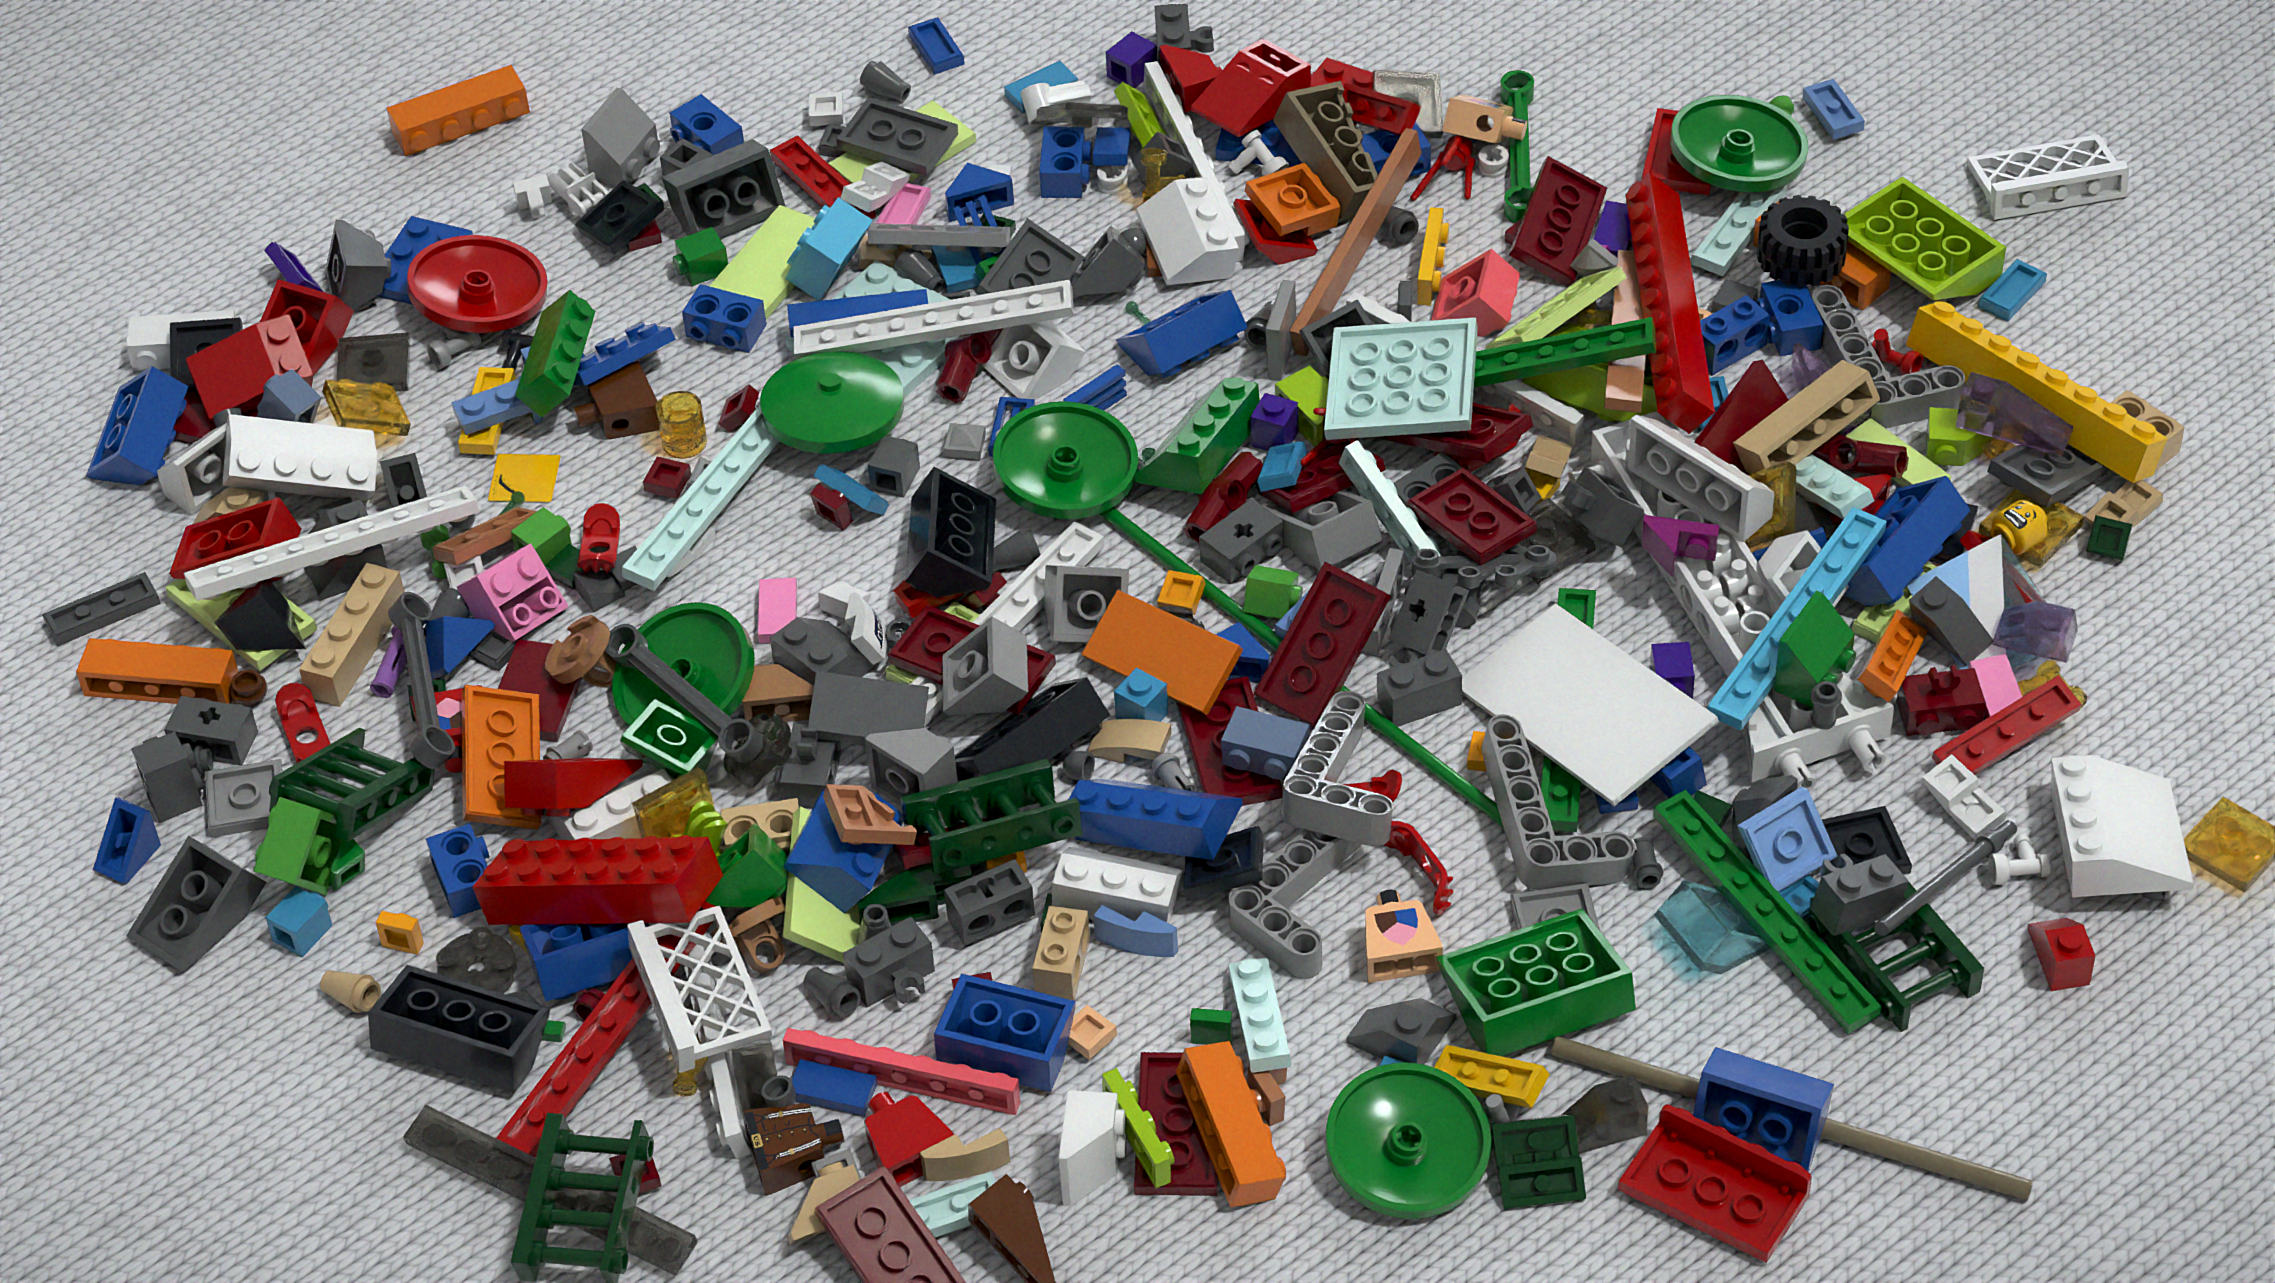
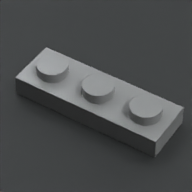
M1389 548L1386 561L1379 562L1375 578V582L1378 584L1377 588L1391 595V598L1366 642L1363 654L1378 657L1404 577V550Z

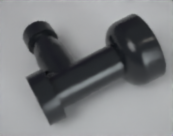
M506 329L502 338V346L508 352L502 368H514L515 372L517 362L521 357L520 349L531 346L534 336L516 334L515 330Z

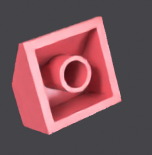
M1491 248L1441 279V288L1437 295L1431 321L1476 317L1478 326L1477 336L1484 337L1496 329H1503L1509 323L1512 316L1511 310L1514 298L1517 295L1520 273Z

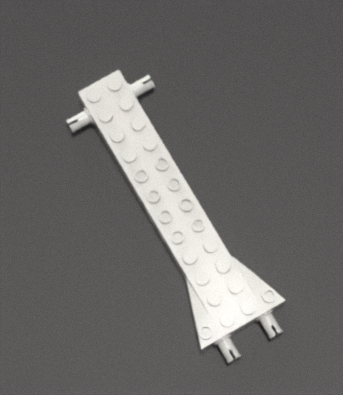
M1657 411L1642 415L1643 417L1658 420L1669 427L1663 416ZM1631 419L1592 431L1591 462L1593 466L1589 468L1613 479L1644 509L1643 514L1633 528L1641 542L1644 515L1714 524L1628 470ZM1702 431L1686 438L1694 442ZM1582 470L1570 472L1569 481L1575 483ZM1719 527L1718 549L1715 561L1678 556L1673 577L1653 557L1652 559L1728 678L1783 601L1766 580L1759 563L1746 543ZM1842 672L1837 683L1838 688L1842 692V701L1837 706L1836 723L1832 728L1822 730L1812 724L1811 715L1813 708L1774 691L1773 686L1743 728L1751 783L1783 772L1785 776L1793 775L1798 779L1797 789L1802 785V787L1810 792L1817 782L1805 764L1853 749L1864 770L1869 772L1873 770L1869 763L1870 761L1876 770L1885 763L1886 755L1880 750L1875 741L1891 735L1894 706L1886 700L1879 702L1867 692L1860 681L1856 680L1854 682Z

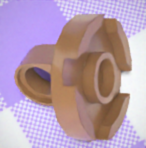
M593 615L582 617L567 628L571 634L563 643L558 639L553 643L546 657L545 669L552 675L553 679L562 684L574 682L582 677L591 685L604 688L612 685L615 665L617 663L605 650L609 643L610 630L603 621H600ZM594 667L603 668V669H605V670L608 671V672L599 671V670L595 669Z
M780 896L744 912L728 925L733 939L736 941L746 962L757 972L766 973L772 971L782 963L785 957L784 945L771 922L785 913V905ZM718 928L710 933L712 939L718 931ZM764 943L771 946L775 954L772 963H763L757 958L756 947L758 944Z

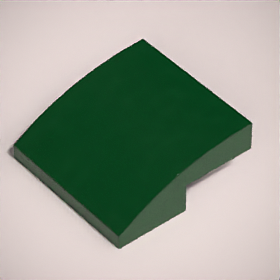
M1574 1114L1491 1123L1497 1175L1504 1209L1586 1199L1582 1158L1579 1156Z

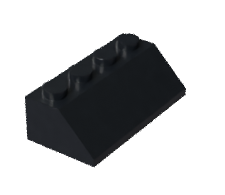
M933 467L911 497L905 582L909 583L914 589L920 592H927L936 598L989 588L992 584L996 498Z
M1088 677L1054 683L1034 697L1033 700L1027 702L1018 715L1012 713L955 754L957 781L960 782L1043 759L1048 761L1052 758L1058 760L1074 749L1071 744L1079 738L1085 740L1102 729L1100 723L1111 715Z
M406 965L368 1012L370 1049L514 1093L533 1068L550 1015V1008Z

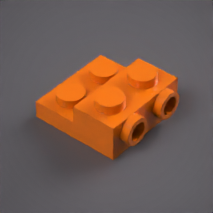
M1305 163L1246 182L1244 192L1279 236L1300 229L1307 236L1337 226L1340 215L1338 200L1327 191L1320 178Z

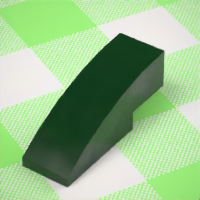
M931 863L912 867L894 876L857 902L860 925L865 908L871 904H880L886 908L891 926L909 917H912L915 922L939 918L938 905L946 904L944 889L972 878L970 865L934 874Z

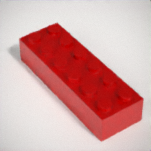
M683 835L674 838L648 836L623 839L622 837L610 839H589L584 837L576 840L548 838L537 841L514 839L508 841L502 847L499 854L486 867L484 873L473 885V889L488 925L633 923L643 920L644 923H690L723 877L709 837Z

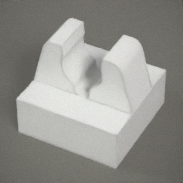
M546 174L513 182L518 210L529 208L532 219L546 216L544 204L552 203Z

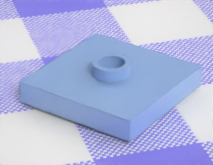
M1804 787L1798 788L1737 825L1755 867L1778 893L1821 867L1823 860L1828 859L1831 861L1837 857L1809 790Z

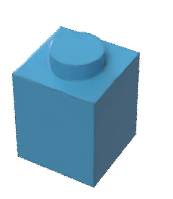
M1136 667L1114 690L1116 720L1144 719L1161 722L1169 713L1167 683Z
M295 886L265 917L272 941L303 958L333 926L326 900L316 892L309 893Z

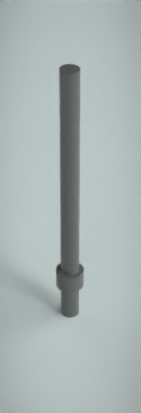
M2007 820L1995 830H1987L1976 839L1975 845L1877 921L1874 925L1875 931L1881 936H1886L1985 857L1989 858L1990 854L1998 853L2002 850L2004 842L2017 832L2016 824Z

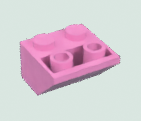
M531 543L507 555L456 587L474 618L491 620L495 624L492 630L511 642L569 607Z

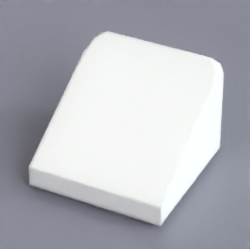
M838 581L819 592L820 610L845 619L850 594L857 592L866 602L871 598V594Z

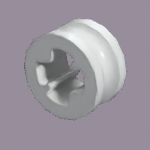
M1493 144L1481 148L1478 155L1479 172L1489 178L1505 175L1509 167V153L1507 149Z
M1099 166L1097 168V185L1102 192L1117 194L1127 188L1126 166Z

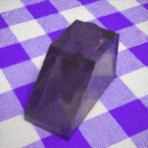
M2034 601L2003 609L1992 644L2067 663L2078 631L2076 611L2072 608L2042 601Z

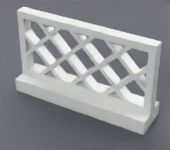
M2100 135L1968 157L1967 160L1969 170L1990 201V214L1994 220L2127 197L2129 167L2124 160L2117 162ZM2090 148H2095L2096 150L2094 154L2081 151ZM2059 155L2063 156V158L2060 160L2049 156ZM2074 159L2077 161L2085 162L2084 166L2075 163H2071L2070 161ZM2024 160L2030 162V164L2024 165L2021 163H2017L2016 161ZM2039 165H2042L2053 169L2051 171H2046L2043 169H2039L2037 167ZM1992 166L1997 169L1995 171H1992L1982 167ZM2006 171H2010L2020 175L2018 177H2014L2004 173Z
M720 905L698 911L690 923H658L645 927L643 920L627 924L630 951L679 1073L694 1069L695 1060L772 1037V1029ZM715 921L718 927V931L713 939L695 933L699 925ZM672 934L680 937L681 940L675 950H671L659 945L656 938ZM689 941L707 948L700 960L682 954ZM714 951L731 958L726 970L707 964ZM676 962L694 969L687 982L671 976L670 972ZM702 972L720 979L713 992L694 985ZM727 982L744 989V993L739 1001L720 995ZM689 994L707 1000L700 1013L683 1006ZM714 1004L733 1010L726 1023L708 1017ZM741 1013L756 1019L759 1027L744 1031L733 1025ZM702 1025L720 1032L716 1040L700 1045L696 1034Z

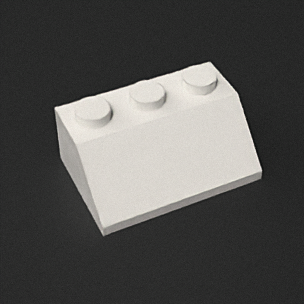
M1208 177L1174 180L1137 208L1136 215L1166 285L1232 278L1239 247Z
M650 768L619 783L588 807L571 808L570 816H549L550 823L562 840H576L584 837L589 839L658 837L687 823L681 792L663 768Z
M1068 847L1061 853L1052 882V906L1088 911V918L1090 920H1094L1093 915L1101 905L1133 921H1136L1142 912L1145 911L1170 924L1184 869Z

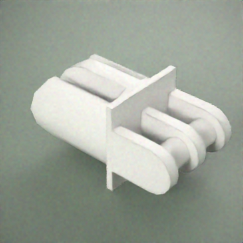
M573 162L569 164V167L563 166L558 170L559 176L553 172L547 177L549 186L568 203L570 213L575 212L580 217H583L587 210L592 209L609 193L595 179L594 172L587 175Z

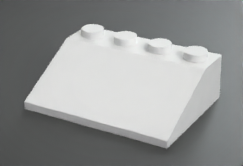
M2092 755L2052 758L2051 795L2072 897L2193 889L2194 883L2169 779Z

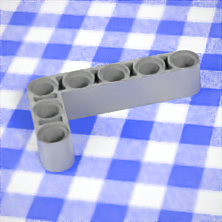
M1821 285L1813 290L1811 297L1824 324L1821 345L1832 366L1844 360L1868 370L1881 399L1860 415L1863 422L1872 418L1887 429L1928 419L1930 407L1959 409L1961 407L1965 375L1961 369L1947 365L1890 378L1843 292L1832 285Z
M1341 691L1331 698L1284 780L1281 818L1285 823L1298 828L1364 845L1381 846L1390 840L1393 813L1392 800L1382 794L1336 783L1363 734L1366 700L1361 694L1354 691Z
M1499 714L1492 717L1487 725L1481 753L1516 872L1521 883L1528 888L1540 890L1583 883L1599 885L1621 882L1627 875L1635 852L1633 840L1624 833L1614 831L1555 836L1520 722L1507 714Z
M1304 829L1263 863V880L1233 888L1230 892L1228 901L1231 929L1292 976L1298 979H1310L1317 976L1322 969L1321 935L1289 911L1288 908L1363 844Z

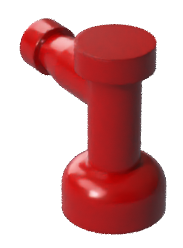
M1878 329L1874 332V341L1871 344L1880 361L1898 367L1901 375L1920 371L1923 364L1922 353L1911 350L1906 354L1894 351L1891 349L1887 330Z

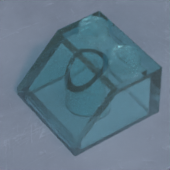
M1683 880L1654 914L1663 926L1661 931L1664 936L1672 943L1681 947L1686 953L1684 956L1685 961L1698 972L1708 971L1721 975L1770 949L1769 945L1719 889Z

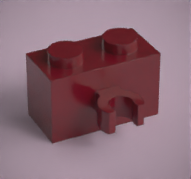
M1951 665L1950 671L1937 672L1936 667H1932L1927 674L1905 676L1897 692L1896 699L1906 736L1969 730L1983 721L1986 705L1975 668L1957 670L1956 665Z

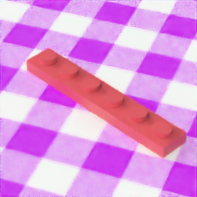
M787 1028L782 1040L786 1064L797 1066L801 1059L876 1075L878 1085L1012 1115L1017 1114L1021 1103L1018 1079L1004 1073H990L972 1069L964 1064L954 1065L936 1061L924 1055L913 1056L895 1052L887 1047L877 1048L859 1044L847 1038L837 1039L823 1036L811 1030L801 1031Z

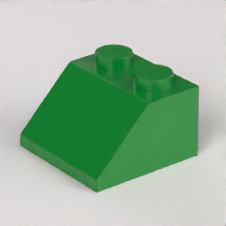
M1819 591L1813 594L1779 640L1774 691L1811 708L1814 705L1811 701L1812 689L1822 681H1830L1837 685L1841 673H1848L1852 668L1857 654L1853 651L1855 634L1826 596Z
M654 699L624 732L620 742L626 752L639 759H643L644 763L656 768H663L675 780L692 787L708 769L718 744V736L706 726Z
M754 823L717 857L723 877L705 901L714 906L720 905V907H756L767 899L779 897L787 887V870L783 866L788 858V854Z

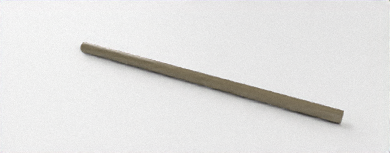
M1557 1036L1555 1038L1551 1052L1552 1056L1693 1099L1697 1097L1700 1079ZM1829 1118L1826 1119L1820 1137L2027 1201L2033 1186V1180Z

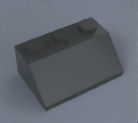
M753 139L661 177L671 209L687 236L713 227L719 238H722L769 218L779 205L785 206L769 150Z

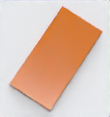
M1117 589L1084 648L1082 655L1086 659L1126 678L1137 667L1167 683L1168 698L1204 715H1208L1243 649L1231 641Z
M464 685L462 690L463 821L538 830L541 825V815H520V808H505L504 761L540 760L539 694Z

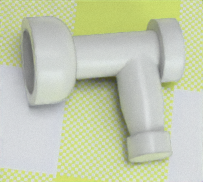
M1254 130L1242 140V144L1246 149L1240 153L1236 160H1232L1228 165L1234 173L1238 174L1243 170L1244 166L1251 163L1257 157L1264 165L1262 175L1265 176L1289 167V164L1283 157H1274L1262 142L1260 132Z
M2020 834L2014 839L2020 859L2008 860L2007 856L2003 853H1992L1989 855L1988 870L1993 885L2005 884L2010 876L2038 874L2039 877H2048L2050 874L2048 855L2043 853L2036 856L2031 847L2029 836L2026 834Z

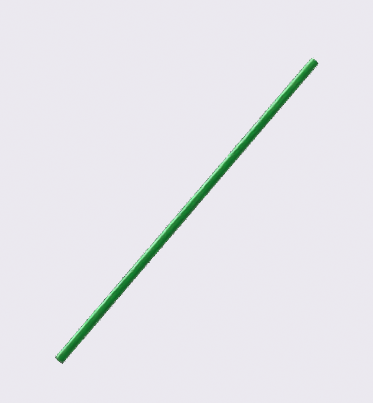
M1112 507L1099 514L1170 570L1202 576L1116 508ZM1203 577L1206 584L1202 595L1237 622H1240L1273 650L1277 651L1283 639L1275 635L1271 628L1254 615L1243 612L1244 608ZM1344 685L1341 691H1351ZM1366 703L1364 720L1503 828L1497 804Z

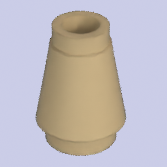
M328 970L320 981L322 992L356 1013L369 1012L381 996L379 983L371 975Z

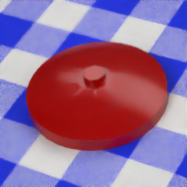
M464 235L435 242L424 248L413 258L407 273V292L413 306L429 320L458 331L487 333L516 327L534 317L543 307L547 297V273L541 261L521 245L498 237Z

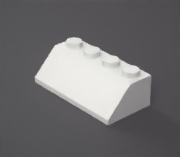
M228 415L223 486L339 499L351 497L352 500L361 499L362 501H368L375 492L377 452L373 430Z
M1639 415L1631 418L1629 471L1704 518L1719 525V527L1743 542L1772 518L1774 491L1770 490L1765 484L1757 482L1741 472L1736 466L1728 464L1710 453L1705 447L1697 445L1681 435L1677 430L1671 429L1658 420Z

